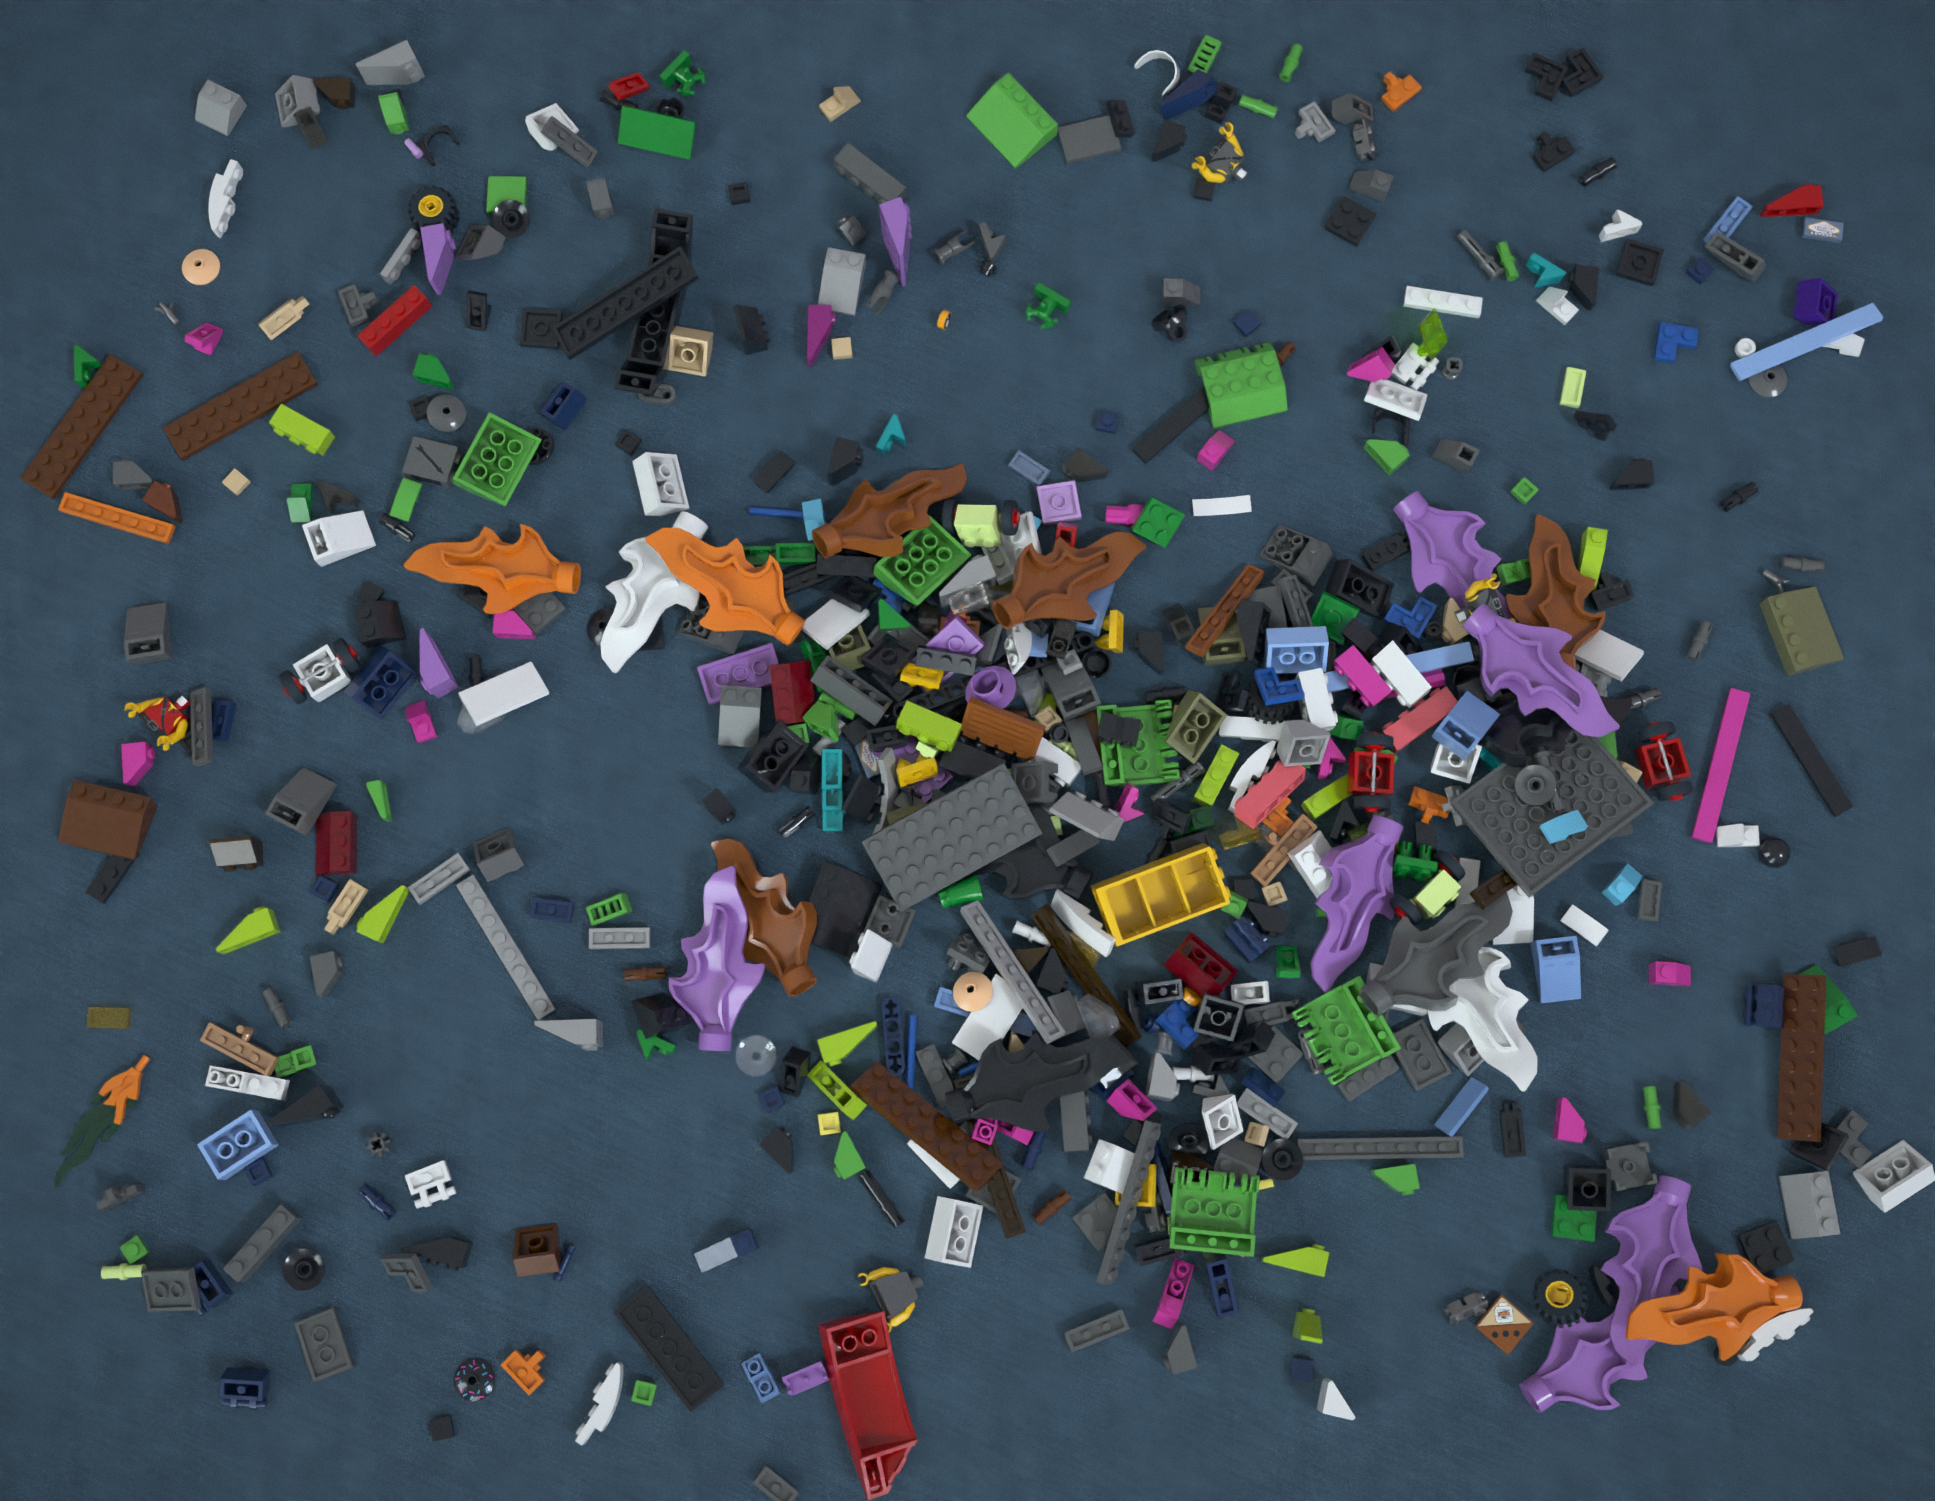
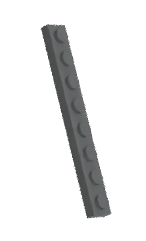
M1148 1120L1144 1122L1097 1277V1282L1113 1284L1118 1276L1117 1269L1124 1256L1123 1249L1130 1236V1226L1136 1216V1206L1142 1196L1143 1183L1148 1177L1149 1163L1154 1157V1147L1161 1134V1124Z
M1463 1136L1296 1139L1297 1145L1303 1153L1304 1160L1464 1157Z

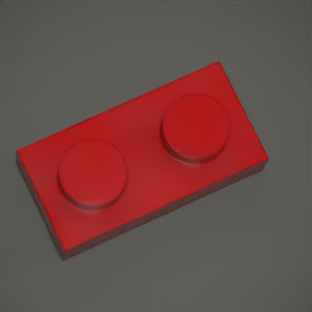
M637 72L611 81L608 87L620 101L648 91L650 85Z

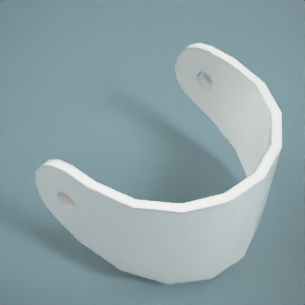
M1159 50L1150 51L1143 55L1134 67L1138 69L1148 61L1158 58L1167 59L1174 63V79L1162 93V96L1166 97L1179 83V68L1172 56L1166 52Z

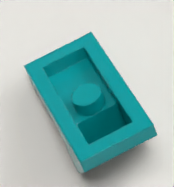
M1536 253L1532 254L1526 264V267L1531 272L1541 275L1534 286L1535 288L1560 283L1566 274L1564 270Z
M895 414L891 417L876 445V452L884 456L886 451L889 452L891 450L893 441L906 446L901 425Z

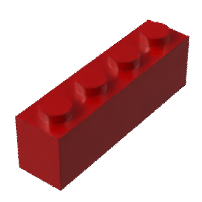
M413 285L357 336L363 345L376 357L425 314L432 305L428 298Z

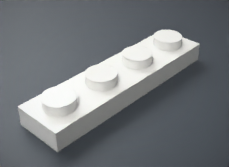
M1407 286L1403 306L1479 318L1483 298Z

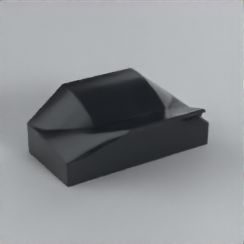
M895 721L877 724L876 726L873 725L871 730H866L870 752H883L886 747L896 750L909 745L908 735L901 733L896 728L897 723Z

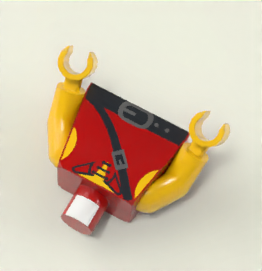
M183 695L175 702L167 697H159L137 704L127 703L124 711L133 710L128 713L130 718L135 717L137 712L140 713L138 716L159 736L157 746L164 744L163 750L167 751L170 748V744L176 743L185 736L189 717L183 710L190 705V702Z

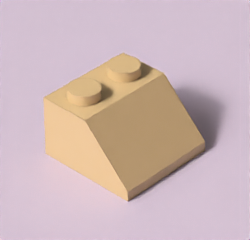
M676 326L670 334L668 370L706 377L712 353L713 332Z

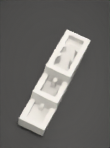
M1227 716L1220 726L1219 735L1220 737H1238L1244 740H1262L1263 742H1271L1273 740L1278 743L1285 721L1282 723L1276 721V724L1271 725V721L1263 724L1261 719L1258 722L1255 718Z
M1056 890L1051 903L1052 909L1077 936L1107 957L1111 953L1116 938L1103 931V924L1089 916L1090 909L1060 890Z

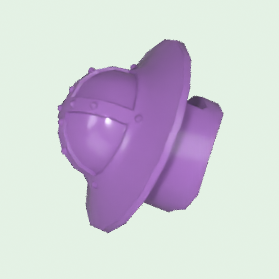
M985 667L975 673L969 680L966 687V700L969 702L970 697L1003 709L1013 700L1016 692V680L1012 672L1005 667Z

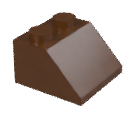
M557 1224L516 1229L513 1262L518 1277L560 1271L561 1255Z

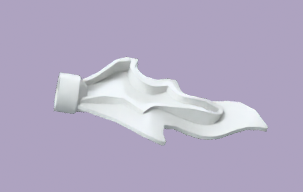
M682 511L672 528L683 529L702 539L708 526L698 517ZM646 537L627 543L619 551L623 560L632 564L633 570L627 578L613 581L606 586V589L615 596L617 603L601 640V657L613 673L619 672L625 662L647 641L659 617L666 608L679 604L687 607L690 611H695L700 599L699 591L682 582L671 573L658 552L646 543Z
M1481 947L1478 961L1484 970V975L1475 979H1459L1450 985L1449 991L1459 996L1456 1005L1446 1011L1428 1010L1430 1024L1435 1031H1438L1442 1025L1452 1021L1463 1026L1484 1061L1507 1075L1517 1085L1519 1090L1524 1092L1537 1074V1055L1532 1045L1519 1029L1516 1021L1518 1011L1526 1004L1528 999L1521 992L1507 988L1499 978L1501 970L1511 968L1510 960L1501 951L1490 947Z

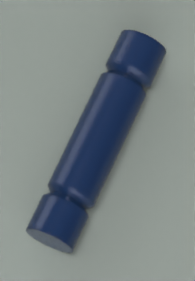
M568 1244L560 1262V1271L556 1272L553 1277L554 1281L561 1282L562 1275H564L575 1251V1246Z

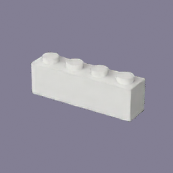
M1043 737L1035 758H1030V761L1024 760L1025 762L1048 761L1057 763L1058 773L1049 772V775L1055 778L1053 781L1061 787L1065 785L1069 788L1082 770L1078 761Z

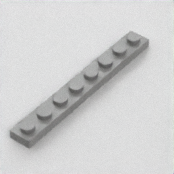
M471 875L457 884L458 890L537 1020L540 1021L557 1009L475 875Z
M977 900L962 907L960 913L1046 1044L1064 1036L1066 1032L980 902Z

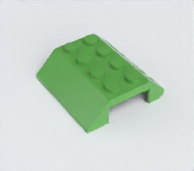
M1270 342L1262 343L1261 347L1254 345L1253 353L1246 347L1242 351L1237 349L1224 352V356L1221 353L1217 354V361L1215 362L1210 356L1205 357V360L1204 358L1195 359L1197 374L1202 377L1210 405L1208 413L1213 429L1288 411L1285 383L1275 349Z
M1171 700L1156 701L1154 705L1117 708L1116 705L1096 706L1098 728L1101 713L1141 720L1136 747L1126 749L1116 743H1112V745L1100 743L1105 785L1125 787L1126 783L1129 782L1135 786L1162 784L1180 779L1179 770H1172L1178 768L1179 763L1170 762L1166 764L1165 762L1166 758L1178 755L1177 751L1172 750L1174 748L1165 742L1171 723L1161 725V720L1173 717V712L1169 711L1172 710Z
M1361 976L1334 988L1291 1013L1295 1021L1302 1017L1304 1018L1297 1023L1299 1027H1303L1308 1023L1312 1026L1313 1029L1308 1030L1303 1035L1305 1039L1312 1035L1314 1036L1307 1043L1315 1057L1324 1054V1056L1317 1059L1319 1064L1325 1063L1328 1059L1331 1060L1333 1065L1324 1070L1325 1075L1334 1072L1333 1075L1328 1077L1331 1086L1380 1058H1385L1401 1049L1383 1015L1380 1017L1375 1016L1360 998L1359 989L1365 986Z
M1176 1167L1172 1189L1169 1248L1254 1257L1256 1235H1254L1260 1176L1250 1175L1249 1184H1247L1248 1175L1242 1174L1240 1186H1234L1235 1173H1229L1228 1182H1226L1227 1172L1209 1170L1207 1180H1205L1206 1170H1201L1199 1182H1193V1169L1188 1168L1187 1175L1184 1177L1185 1168Z

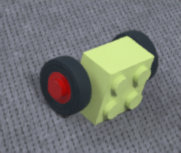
M948 499L943 505V528L951 535L958 533L963 546L998 547L1001 545L1003 534L1013 536L1018 531L1020 513L1018 503L1015 500H1005L1002 505L1001 514H999L996 505H960L956 499Z
M1438 850L1432 857V861L1438 862L1437 868L1439 873L1413 899L1408 900L1396 893L1389 900V904L1395 911V914L1400 919L1408 917L1413 926H1416L1422 920V917L1427 920L1430 917L1434 919L1440 915L1446 908L1443 905H1448L1460 894L1458 890L1461 886L1457 882L1466 873L1458 860L1443 850Z

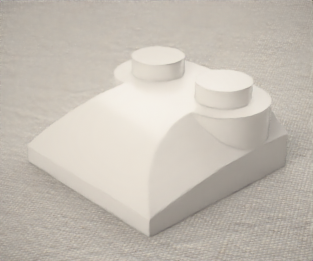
M557 103L526 116L525 119L529 133L546 150H554L558 147V145L541 133V130L551 116L555 117L575 134L579 132V129Z

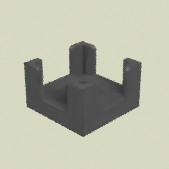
M1035 761L1012 764L1011 777L1027 806L1038 802L1055 804L1058 801V794L1049 792V772L1058 773L1057 763Z
M1648 1142L1601 1150L1604 1166L1611 1169V1191H1620L1658 1183L1656 1173L1650 1172L1646 1153L1650 1152Z

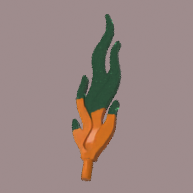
M144 1054L135 1067H131L129 1070L109 1079L97 1096L90 1102V1104L96 1105L111 1092L110 1097L103 1104L88 1112L76 1125L67 1148L61 1152V1155H67L72 1152L84 1133H86L85 1139L79 1150L60 1166L55 1178L54 1186L56 1188L60 1186L62 1178L68 1170L82 1163L90 1156L95 1142L105 1128L111 1125L103 1135L101 1142H106L117 1132L125 1117L127 1100L128 1109L135 1107L140 1094L142 1070L151 1058Z

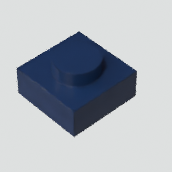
M1699 257L1686 271V274L1701 285L1714 271V268Z
M1100 410L1096 430L1115 434L1119 414Z

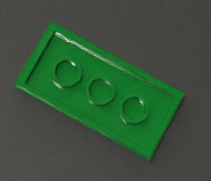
M623 105L618 144L690 160L692 159L696 121Z

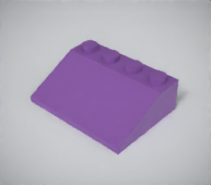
M899 197L879 204L882 238L896 273L900 278V283L904 287L906 286L910 239H912V235L910 232L911 220L908 204L903 203L902 198Z

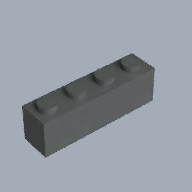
M849 143L834 158L835 170L840 175L848 177L854 186L861 187L867 196L878 200L879 204L899 197L903 200L907 196L906 187Z
M829 655L820 664L810 680L874 726L877 725L893 702L889 697Z
M1081 1091L1059 1097L1064 1152L1088 1151L1089 1146H1092V1134L1087 1131V1125H1091L1090 1113H1086L1085 1104H1089L1088 1092Z
M280 1204L223 1270L237 1283L246 1282L303 1217L290 1205Z

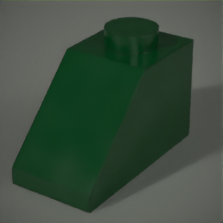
M1209 805L1187 811L1193 815L1187 833L1181 834L1176 832L1173 834V838L1212 829L1214 821Z

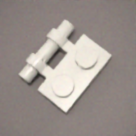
M1412 343L1395 365L1391 376L1404 385L1408 380H1411L1413 382L1410 386L1411 389L1418 390L1419 387L1426 383V378L1429 374H1433L1436 370L1439 360L1433 357L1430 362H1427L1425 359L1428 353ZM1419 367L1424 369L1420 375L1415 373Z
M446 1160L405 1175L411 1195L420 1194L421 1199L414 1201L417 1209L423 1206L425 1208L429 1207L433 1202L441 1199L443 1201L447 1200L451 1195L457 1193L454 1186L449 1188L445 1186V1182L452 1180ZM437 1186L439 1192L429 1195L427 1190Z

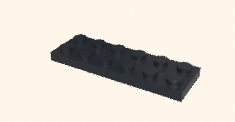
M648 1285L643 1287L614 1312L690 1412L694 1411L725 1385Z

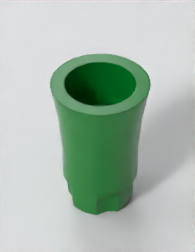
M977 874L960 882L950 884L938 891L943 908L954 907L977 900L985 901Z

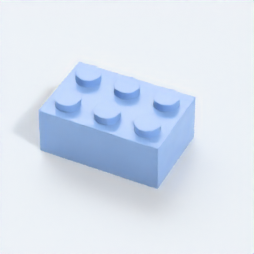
M1326 626L1266 629L1265 668L1274 667L1276 674L1298 673L1322 668L1323 672H1326L1329 646Z
M249 1110L197 1144L218 1180H227L244 1167L279 1146L260 1112L257 1110Z

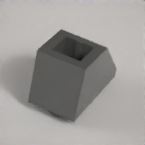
M1441 439L1432 457L1467 474L1480 450L1463 441Z

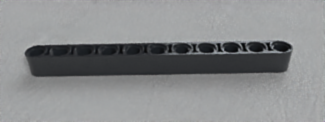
M1081 632L1048 645L1047 654H1051L1054 658L1046 660L1044 657L1028 656L1026 662L1033 661L1036 665L1028 667L1024 663L1018 672L1013 674L1015 680L1018 681L1041 672V668L1056 663V657L1064 654L1062 651L1063 647H1069L1071 650L1074 649L1078 657L1083 656L1088 650L1093 649L1094 637L1089 632ZM1087 640L1090 645L1083 646L1080 644V641ZM1008 661L995 665L1005 667L1006 669L1010 668ZM969 675L939 687V690L933 689L897 703L893 707L894 721L897 723L899 716L896 713L903 709L906 701L914 704L923 703L926 709L936 712L935 708L966 696V687L972 676ZM954 689H960L962 691V694L956 696L952 693V691ZM936 696L944 698L940 703L935 702L933 699Z

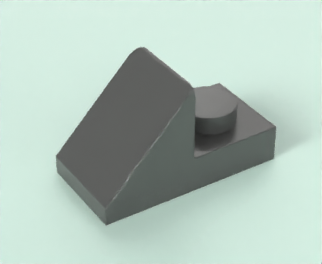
M986 222L979 224V235L988 261L994 265L1006 243V235L994 238L992 229L987 227Z
M1219 1074L1216 1077L1213 1089H1210L1211 1085L1199 1082L1198 1085H1193L1191 1091L1193 1094L1207 1098L1230 1094Z

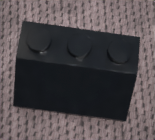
M960 733L952 751L946 750L939 764L943 768L974 779L1001 763H1004L1006 766L1010 754L999 750L997 747L993 748L981 743L979 740L970 739L963 736V733Z

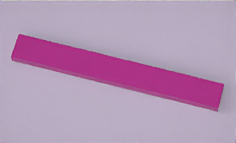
M1730 688L1728 691L1691 835L1693 839L1710 844L1713 842L1750 697L1748 692Z

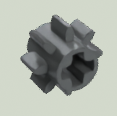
M374 1132L372 1139H366L369 1142V1146L365 1149L372 1151V1157H375L378 1153L383 1158L384 1152L392 1151L389 1148V1144L393 1141L386 1139V1133H383L380 1137L377 1132ZM377 1141L382 1145L381 1149L376 1145Z

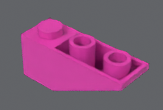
M1178 1258L1174 1259L1152 1322L1173 1329L1178 1320L1195 1265Z

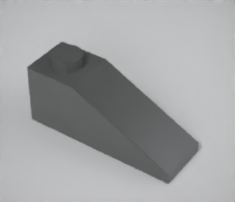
M1718 231L1705 245L1708 251L1737 274L1752 283H1755L1766 269L1764 259Z

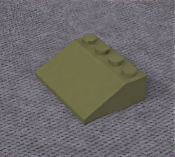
M1816 586L1766 598L1759 604L1787 677L1844 660Z

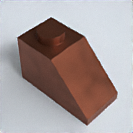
M154 481L142 501L181 524L183 518L178 496L172 491L173 487L165 482L160 484Z

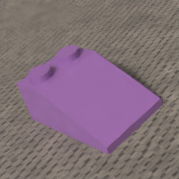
M443 223L420 227L428 280L437 295L442 294L455 257L453 249H456L455 239L451 237L450 230H446Z
M422 628L420 629V674L423 679L420 682L430 695L434 694L439 699L459 688L434 639Z

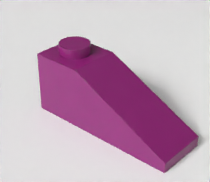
M808 305V366H813L832 332V324H836V312H832L831 305Z

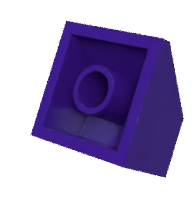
M1822 278L1799 281L1798 289L1796 290V306L1793 309L1794 317L1804 325L1815 327L1835 319L1838 293Z

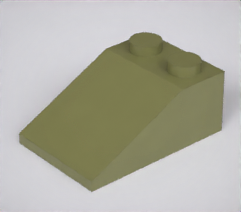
M859 624L827 650L831 658L850 671L865 666L862 664L861 658L871 648L861 624Z
M1188 690L1176 709L1165 742L1191 763L1195 764L1227 717V714L1200 692Z

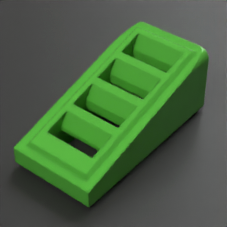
M1205 35L1187 72L1193 74L1199 69L1208 73L1221 49L1222 42ZM1195 64L1203 67L1204 70L1195 67Z
M381 780L367 782L366 787L381 818L386 822H391L392 816L386 783Z
M620 893L586 907L592 926L633 912L626 893ZM610 903H613L616 911L615 913H613ZM604 905H605V908H606V911H607V914H608L607 916L605 915V912H604V909H603V906H604ZM596 908L598 909V912H599V915H600V919L597 918V915H596V912H595V909H596Z

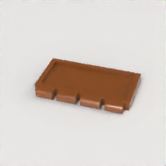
M970 697L961 730L963 731V736L974 740L980 737L979 742L991 747L998 744L999 750L1012 755L1015 751L1017 752V757L1030 761V758L1034 759L1046 726Z

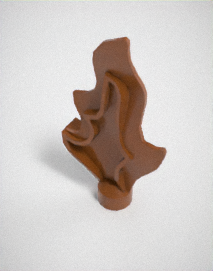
M961 463L946 470L913 471L902 477L890 488L876 491L871 487L868 480L863 481L854 490L845 508L830 523L812 530V538L816 548L824 558H829L841 552L842 548L859 550L880 557H893L903 553V538L900 535L908 530L923 529L930 526L931 521L927 514L928 507L933 502L962 492L967 483L964 464Z
M1538 514L1534 519V533L1528 548L1531 587L1527 595L1515 596L1508 593L1505 597V602L1509 614L1517 623L1528 626L1556 628L1572 635V640L1567 642L1559 653L1563 662L1576 670L1575 653L1579 648L1592 640L1605 622L1606 611L1591 614L1584 610V599L1593 590L1596 580L1583 576L1576 569L1570 542L1556 522Z
M1114 532L1106 535L1082 549L1069 546L1059 537L1054 542L1052 552L1045 556L1038 554L1034 550L1033 544L1030 543L1023 549L1015 563L1011 592L995 600L992 604L995 618L1007 630L1023 621L1040 618H1060L1077 621L1095 619L1097 613L1087 601L1089 593L1107 587L1118 580L1132 560L1145 551L1147 546L1131 533Z
M732 838L712 842L711 847L718 860V871L730 866L736 867L737 888L748 916V929L743 948L744 958L758 964L764 963L765 968L781 980V984L789 997L806 992L817 982L813 971L807 965L809 946L817 926V912L813 903L800 901L795 908L788 898V881L785 874L780 873L771 878L763 877L757 871L751 854L744 843Z

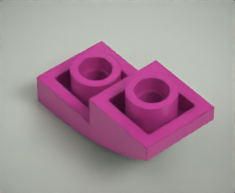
M976 1118L971 1138L991 1145L998 1127V1120Z

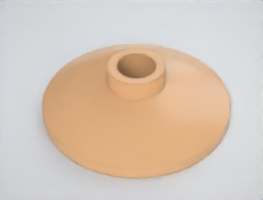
M194 250L185 257L182 264V272L190 283L205 285L212 282L218 276L220 261L210 250Z
M980 972L965 973L956 981L953 988V998L956 1004L961 1009L969 1012L979 1011L986 1007L993 995L991 981ZM974 987L973 992L969 993L968 989Z

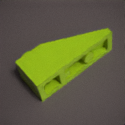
M1587 527L1582 533L1577 570L1583 576L1596 580L1591 591L1594 592L1596 591L1604 557L1608 530Z
M1348 774L1323 788L1301 804L1302 809L1312 822L1353 795L1347 794Z
M401 885L365 913L364 917L359 919L356 932L383 944L410 890Z
M265 906L254 909V913L247 915L221 942L216 951L224 955L280 933L274 911Z
M874 1021L818 1039L824 1064H829L830 1067L841 1064V1060L845 1059L878 1027L877 1022Z
M821 1060L807 1074L835 1105L852 1120L867 1106Z
M1312 1244V1248L1303 1247L1261 1257V1262L1324 1277L1330 1252L1324 1251V1246Z
M1303 1308L1302 1312L1296 1311L1293 1337L1322 1344L1320 1316L1314 1315L1315 1310Z

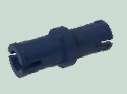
M1047 1131L1033 1133L1030 1143L1026 1146L1027 1151L1021 1164L1022 1167L1033 1171L1036 1159L1042 1152L1041 1147Z
M368 1184L360 1188L362 1191H358L357 1194L370 1205L369 1207L372 1210H376L386 1221L393 1217L392 1214H396L397 1211L384 1201V1197L374 1192Z

